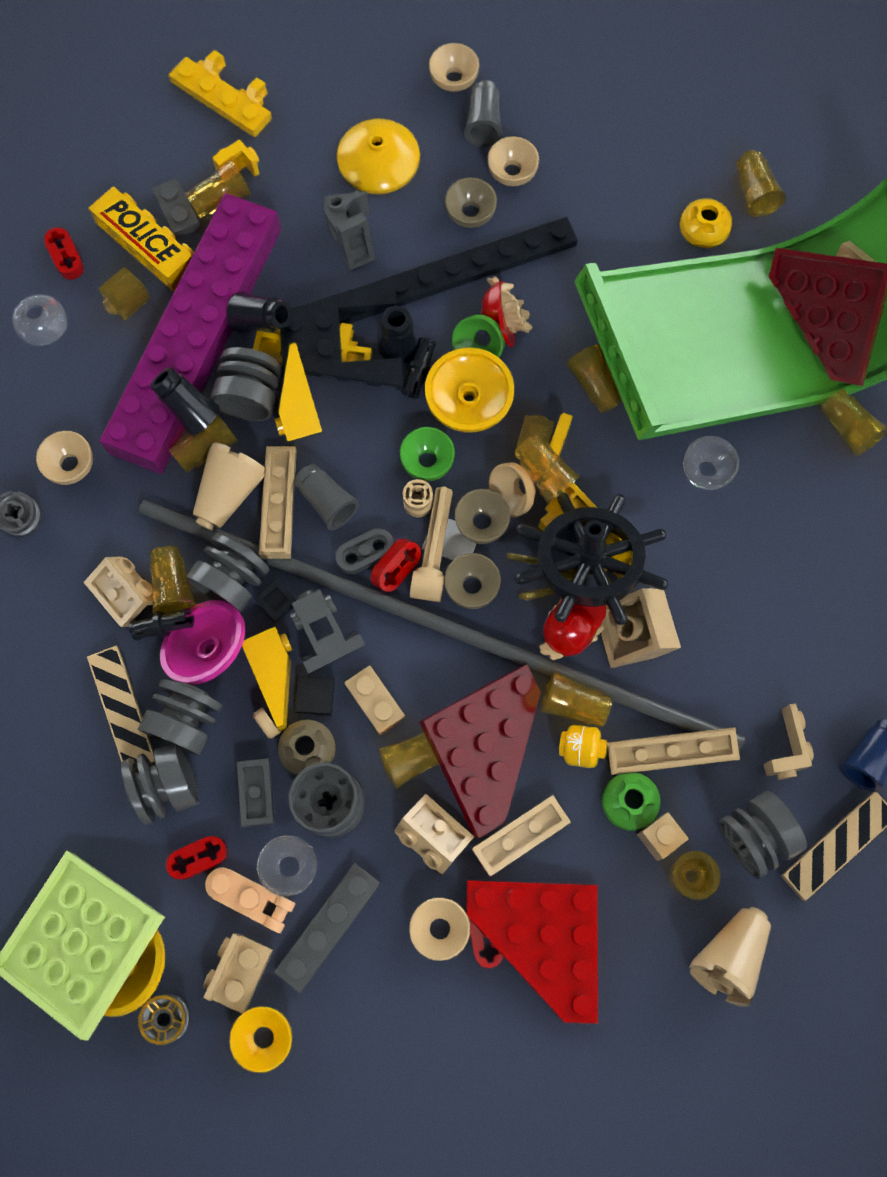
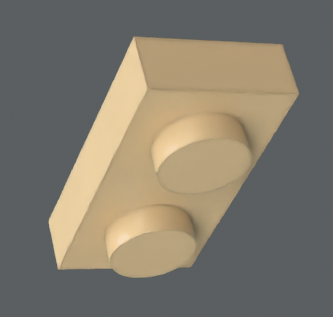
M370 665L344 682L379 735L406 718Z

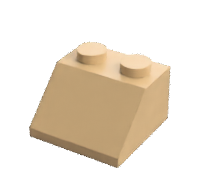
M641 588L619 600L627 615V622L623 625H618L606 605V616L602 622L604 630L601 632L610 668L657 658L681 648L664 590Z

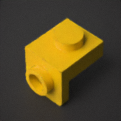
M240 139L227 148L221 149L212 157L216 173L222 181H225L244 167H247L254 177L260 174L257 165L259 158L256 152L251 147L247 148Z

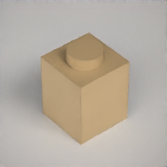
M669 812L661 815L637 834L656 861L664 859L689 839Z

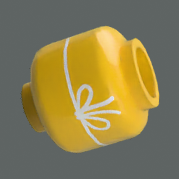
M571 725L567 732L562 731L559 756H564L567 765L594 768L598 764L599 758L605 759L607 740L601 739V732L598 728Z

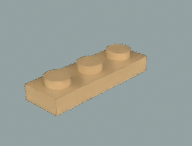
M552 795L473 847L472 851L488 876L491 877L569 825L571 821Z

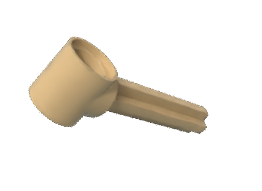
M444 486L437 487L435 490L422 567L417 568L413 572L410 598L441 602L445 575L439 570L453 495L452 490Z

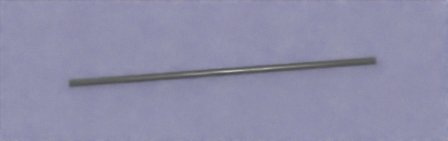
M143 500L139 507L140 514L210 541L216 533L236 540L250 548L260 558L259 544L216 527L212 531L207 530L196 524V519L148 500ZM292 557L291 559H261L268 565L520 665L527 664L530 669L686 731L697 732L722 729V727ZM736 733L738 749L740 751L745 737Z

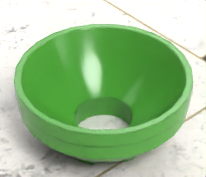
M472 315L461 320L456 325L452 335L453 350L461 348L483 349L500 358L504 350L505 340L496 321L485 315ZM478 330H485L489 333L491 337L489 345L485 346L477 341L476 334Z
M431 427L419 428L409 433L403 440L400 449V459L406 472L413 478L424 481H434L446 475L452 467L455 457L454 445L449 436L443 431ZM422 454H433L437 459L436 463L432 467L422 466L419 463V458Z
M637 772L618 774L606 784L603 790V811L608 820L618 828L627 831L640 830L650 825L658 815L660 794L656 785L643 774ZM637 790L641 793L643 803L640 808L632 809L626 805L624 797L627 791Z

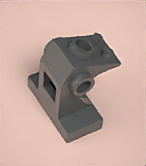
M357 190L354 193L325 196L324 213L328 229L342 251L348 269L351 271L375 260L368 222L365 218V215L371 213L367 192Z
M309 590L297 596V601L291 603L295 611L290 613V616L297 630L299 631L304 628L315 650L301 657L308 673L365 645L357 630L343 637L333 616L337 609L330 595L323 597L320 590L315 592ZM326 616L333 632L316 640L309 624Z

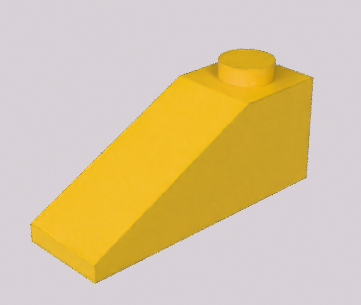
M295 342L289 344L278 408L280 417L275 418L279 435H286L287 441L322 432Z
M273 627L244 640L242 647L274 722L280 732H283L287 728L291 659L287 652L293 649L286 633L280 635L276 627Z

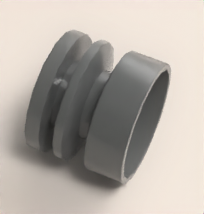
M231 347L223 350L220 357V365L217 369L219 378L213 384L210 400L218 404L220 407L219 411L228 416L248 421L268 420L272 416L276 397L274 391L279 387V378L282 374L281 364L275 358L254 349Z
M216 533L210 541L217 549L209 546L204 549V553L213 563L210 565L199 560L196 561L185 579L210 599L228 602L241 613L252 597L243 584L246 583L258 587L261 581L256 575L264 577L270 569L250 548L236 540Z
M161 679L158 688L170 695L165 697L154 694L152 699L164 708L162 712L146 710L137 730L166 744L171 742L181 746L183 751L201 756L209 736L197 727L199 723L215 725L217 720L204 712L208 710L220 713L223 705L210 697L205 691L192 685Z
M172 742L155 748L154 765L143 753L138 755L137 764L131 758L122 761L121 769L127 798L144 825L155 822V813L160 819L167 818V801L171 803L177 812H182L200 804L198 788L188 760L181 746Z
M327 762L313 764L302 770L292 782L289 792V807L295 820L305 829L327 838L341 837L354 830L362 820L366 807L364 792L358 781L340 766ZM328 796H332L337 800L333 803L332 810L324 806L328 802Z
M769 790L762 792L747 802L749 815L744 810L737 808L732 811V817L726 815L718 820L720 831L729 850L743 868L756 879H761L767 875V869L771 871L778 868L776 855L788 861L807 849V841L799 823L782 800Z

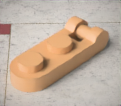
M224 867L211 871L205 882L206 891L211 898L281 934L285 926L283 921L288 911L292 912L296 904L249 878ZM269 901L277 905L272 916L264 913Z

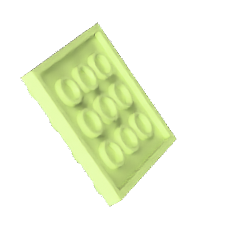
M66 851L1 950L0 976L79 1039L88 1041L165 916L74 853Z

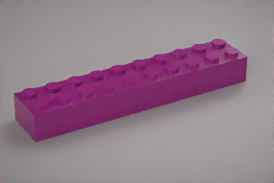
M224 193L99 440L109 455L163 474L184 428L171 411L157 398V394L150 388V385L161 371L170 367L178 374H182L201 393L203 392L233 331L227 319L228 302L238 292L251 294L281 232L277 211Z

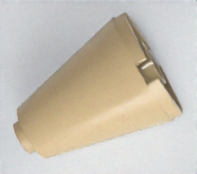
M213 442L209 449L192 514L197 517L196 524L210 531L214 527L220 529L265 477L267 472L265 471L266 468L241 452L237 454L229 451L231 447L218 442Z
M750 907L749 909L742 908L692 960L689 967L691 968V976L714 995L718 990L727 994L728 996L725 1001L741 1007L749 1006L754 997L771 929V924L767 920L768 916L755 907Z

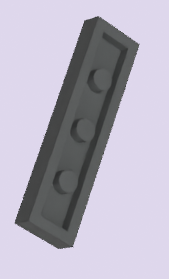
M354 863L274 973L296 991L302 993L378 889L381 882Z

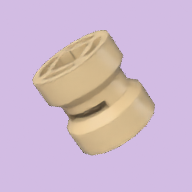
M412 480L403 489L404 509L412 517H424L432 510L433 491L429 483L424 480Z

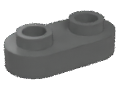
M376 528L342 544L336 551V562L339 569L346 574H356L377 564L394 544L392 535L385 529ZM378 542L385 545L382 550H375L373 546ZM349 556L357 557V561L353 564L346 562Z

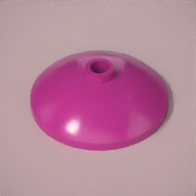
M210 600L191 607L192 613L186 615V617L194 615V626L192 628L172 631L168 636L164 637L160 650V662L165 674L173 681L184 682L189 685L205 683L223 673L235 660L244 641L245 623L240 612L228 602Z

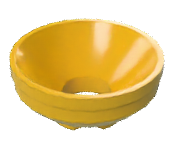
M708 198L691 202L682 213L680 219V230L684 238L692 245L700 248H713L722 244L729 236L732 227V217L727 207L717 200ZM710 209L716 213L717 218L708 221L702 217L701 212Z
M260 1006L245 1011L238 1017L230 1033V1049L233 1057L239 1065L252 1072H267L278 1067L286 1059L292 1046L293 1037L290 1024L282 1013L271 1007ZM260 1027H268L273 1032V1043L267 1048H261L255 1043L254 1035Z

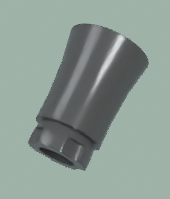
M489 80L475 83L470 95L468 120L464 136L470 144L477 147L493 146L503 137L500 120L499 89L495 87L494 82Z
M312 463L302 468L296 475L295 486L315 509L328 530H336L342 527L357 512L360 501L344 490L316 464Z

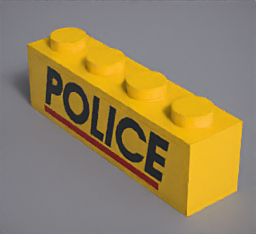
M113 186L88 208L95 223L174 292L194 252L187 244L183 243L180 245L176 241L174 234L166 226L161 228L156 224L155 218L146 209L141 211L127 192L122 194Z

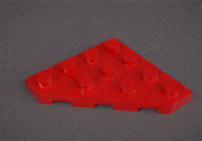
M466 881L465 913L468 918L518 971L520 976L538 996L547 1003L558 1018L565 1023H598V885Z

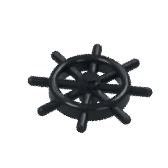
M561 492L557 496V501L563 514L553 519L544 531L525 524L517 526L516 532L518 535L539 543L538 567L517 573L514 580L518 585H523L543 579L549 589L563 599L555 613V619L560 623L567 620L574 604L587 607L607 605L615 622L618 625H623L627 622V615L619 600L630 594L638 582L658 590H665L668 587V581L665 578L643 570L646 559L645 546L663 541L667 535L666 531L657 529L640 535L630 521L619 515L625 503V497L622 494L614 496L608 510L596 507L575 509L568 494ZM572 530L578 545L560 537ZM610 532L622 540L609 545L606 544ZM553 548L571 556L553 562L551 549ZM629 551L631 565L611 557ZM578 568L572 582L561 574V572ZM604 569L620 574L622 577L611 583ZM589 575L594 576L598 587L584 586Z

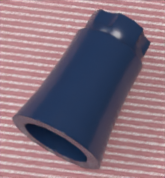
M884 718L876 721L854 752L840 766V771L848 780L871 792H881L887 777V719Z

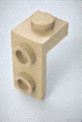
M796 703L789 704L782 709L793 756L770 760L763 764L766 777L777 775L778 780L797 777L796 771L812 766L811 761L814 758L811 744L806 742L803 729H805V718L802 711H798Z

